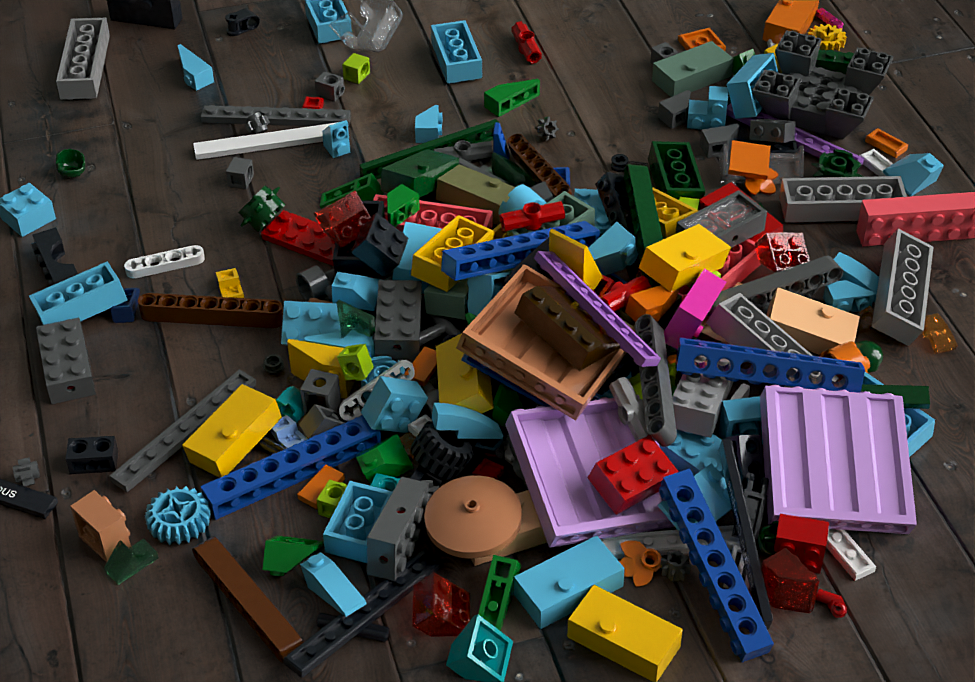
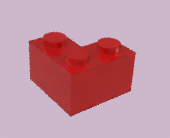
M780 513L774 551L785 555H797L796 570L820 574L827 546L829 522Z

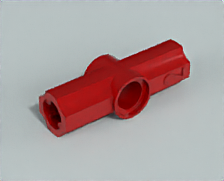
M522 21L516 22L511 27V31L519 45V52L524 54L526 60L531 62V64L537 63L542 59V53L534 40V33L529 31L527 25L523 24Z
M562 201L544 205L530 202L525 204L521 210L500 214L503 232L524 227L527 230H537L543 223L565 218Z
M642 275L625 284L620 281L616 282L610 289V292L599 298L613 311H616L622 307H627L630 294L650 289L651 285L649 279Z

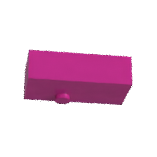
M704 268L664 330L665 343L678 351L680 338L692 339L693 336L695 338L699 336L704 328L700 324L727 283L726 281Z

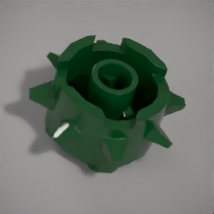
M834 149L833 153L828 154L824 152L819 158V163H811V165L818 168L817 172L813 175L814 178L864 176L857 173L858 168L862 164L852 158V153L845 150Z
M265 185L238 212L244 218L240 226L242 227L249 223L259 232L286 205L276 195L280 187L271 190Z

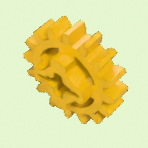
M820 24V27L815 25L814 29L810 28L808 35L821 38L820 50L835 49L840 51V48H844L846 44V32H842V28L837 29L836 25L833 27L830 24L825 26Z

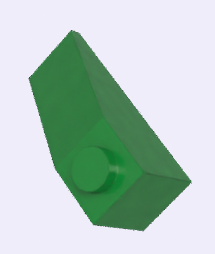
M532 79L497 85L484 92V107L500 117L539 96L540 80Z
M370 173L322 193L320 207L322 209H341L343 200L373 201L376 194L383 195L384 192L381 191L380 183Z
M493 555L478 614L501 631L514 594V576L519 574L521 565L518 560Z

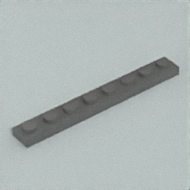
M204 105L201 114L202 123L247 124L249 122L247 118L258 112L263 116H267L270 122L268 125L316 126L347 120L349 127L351 120V110Z
M239 369L110 475L111 482L125 492H129L183 447L182 444L241 384L254 388L256 386V379Z

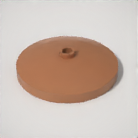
M465 476L447 482L433 493L427 502L424 519L429 538L440 550L460 558H482L503 550L515 539L522 524V509L516 493L505 483L486 476Z

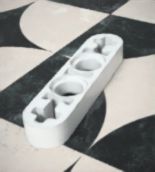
M193 245L130 259L124 264L125 272L129 278H140L198 265L205 260L204 250L201 246ZM173 258H179L177 261H170ZM155 262H158V263H159L158 265H154V266H151V265H150V264L155 263Z
M407 360L399 361L343 400L339 407L341 418L350 421L362 415V409H360L359 405L353 409L354 414L352 415L349 412L344 413L345 406H354L356 404L354 399L357 398L359 404L364 407L366 402L361 399V395L366 391L372 392L380 376L395 378L391 373L394 372L395 376L401 372L400 367L403 366L405 369L410 368L408 370L409 375L402 374L398 379L412 380L415 374L413 364Z

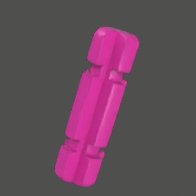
M824 8L817 9L816 17L826 24L832 25V27L836 25L837 29H843V22Z

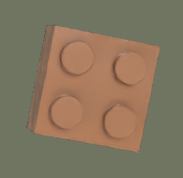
M93 490L70 506L79 537L107 563L131 547L129 541L130 532L125 525L126 517L120 509H115L106 496L103 495L101 497Z

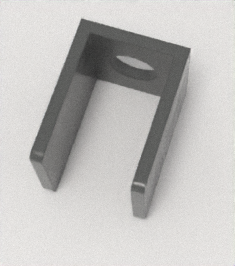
M311 369L300 389L304 415L310 411L317 396L325 397L326 408L337 411L341 403L339 376ZM322 379L326 381V384L322 387H317L316 380Z

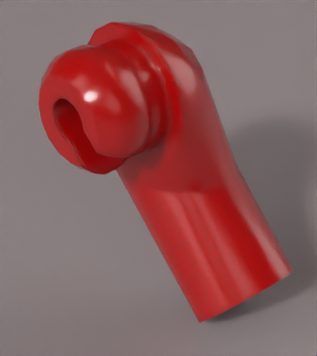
M819 588L815 600L827 604L832 615L836 618L844 617L847 613V607L843 598Z

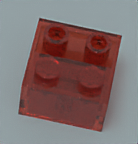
M356 190L313 213L322 230L340 247L355 240L361 226L371 218Z
M766 232L755 243L759 263L773 272H780L810 261L803 233Z
M787 548L765 559L761 569L769 604L777 609L811 613L814 609L819 580L815 573L809 571L801 563L800 559Z
M433 572L413 585L412 626L431 637L458 636L470 622V593Z

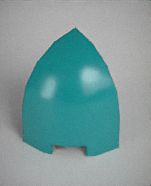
M294 386L288 387L276 399L281 416L287 415L297 423L304 415L301 391Z

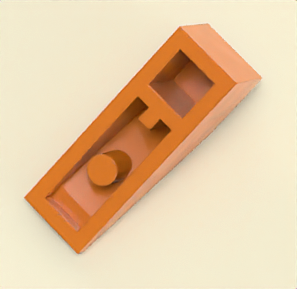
M660 285L630 294L625 313L635 322L645 314L651 315L656 322H659L676 301L680 288L670 292Z

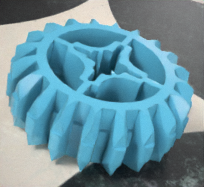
M176 486L175 490L171 491L167 488L166 493L158 492V498H151V504L147 505V512H145L147 528L153 537L158 538L161 543L167 541L170 545L176 541L180 545L181 541L184 540L189 543L191 537L198 539L199 533H205V527L209 526L211 515L209 503L202 493H198L195 488L190 491L187 486L183 489H179Z

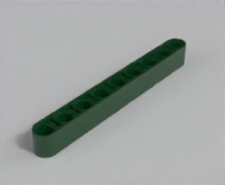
M627 164L624 170V182L641 263L646 247L663 240L648 167ZM642 271V275L649 279L651 288L661 285Z

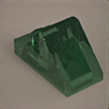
M341 300L336 302L341 338H344L352 329L368 337L375 333L374 316Z
M144 538L129 548L120 540L104 566V570L119 585L159 558L158 553Z

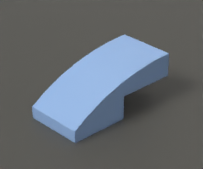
M287 415L283 416L270 430L279 445L286 449L308 439L298 431L296 422Z

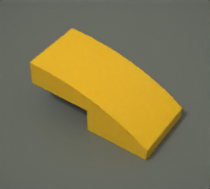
M236 268L216 272L222 297L244 298Z

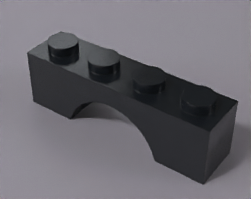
M56 227L32 234L34 243H31L34 254L37 255L39 266H44L42 270L45 279H50L48 280L49 287L78 274L74 264L57 262L58 259L65 255V250Z

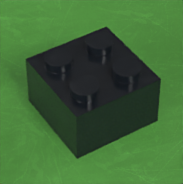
M375 213L361 226L351 253L382 277H385L400 264L409 238L385 218Z

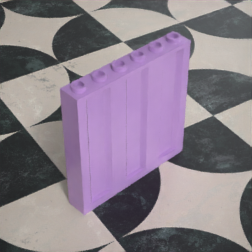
M779 385L765 386L760 395L764 470L765 478L769 479L766 492L768 525L773 521H779L781 513L829 522V529L910 534L917 525L903 396H896L891 393L871 394L866 391L856 393L847 390L829 391L823 388L803 389L799 386L792 388L780 387Z
M604 397L599 400L590 401L576 421L552 406H538L534 409H516L511 411L505 425L549 548L581 543L596 535L600 539L675 527L657 506L663 501L659 492L615 515L587 478L596 462L636 442L628 425H624L620 421L618 405L614 398Z

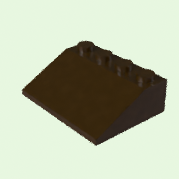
M536 286L522 294L514 312L578 371L585 369L620 348V344L614 338L609 337L606 334V330L601 325L595 323L592 319L593 317L587 311L581 309L579 304L560 287Z

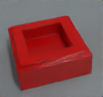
M306 96L302 108L321 109L324 105V98Z
M484 458L472 472V476H486L498 480L504 473V466Z

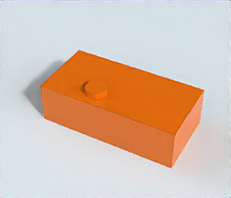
M779 0L765 22L762 40L768 41L771 39L773 43L779 44L786 30L796 31L805 35L816 16L819 0Z

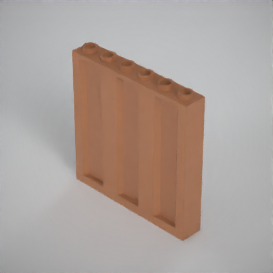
M524 264L462 332L456 349L576 421L627 352L619 348L585 369L578 371L514 313L522 294L536 286L560 287L566 292L562 286Z

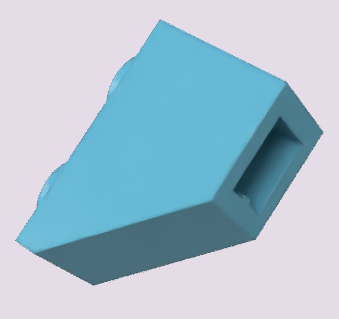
M434 105L416 116V143H425L442 135L443 117L442 113H439V105Z
M347 120L329 125L322 131L323 145L333 158L350 153Z
M843 280L826 285L823 299L826 305L849 313L867 311L872 309L874 292Z

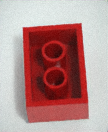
M648 435L596 462L587 478L615 515L659 492L663 477L679 471L654 439Z

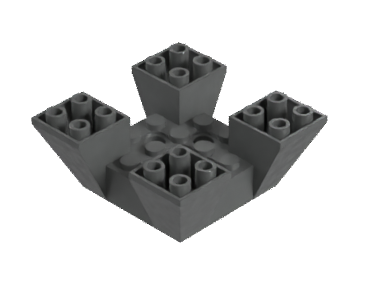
M786 30L775 49L782 74L772 70H763L752 90V94L766 114L776 119L795 121V127L844 139L864 121L874 100V96H870V94L884 79L894 56L884 52H875L867 48L857 47L847 67L846 74L815 67L821 38Z

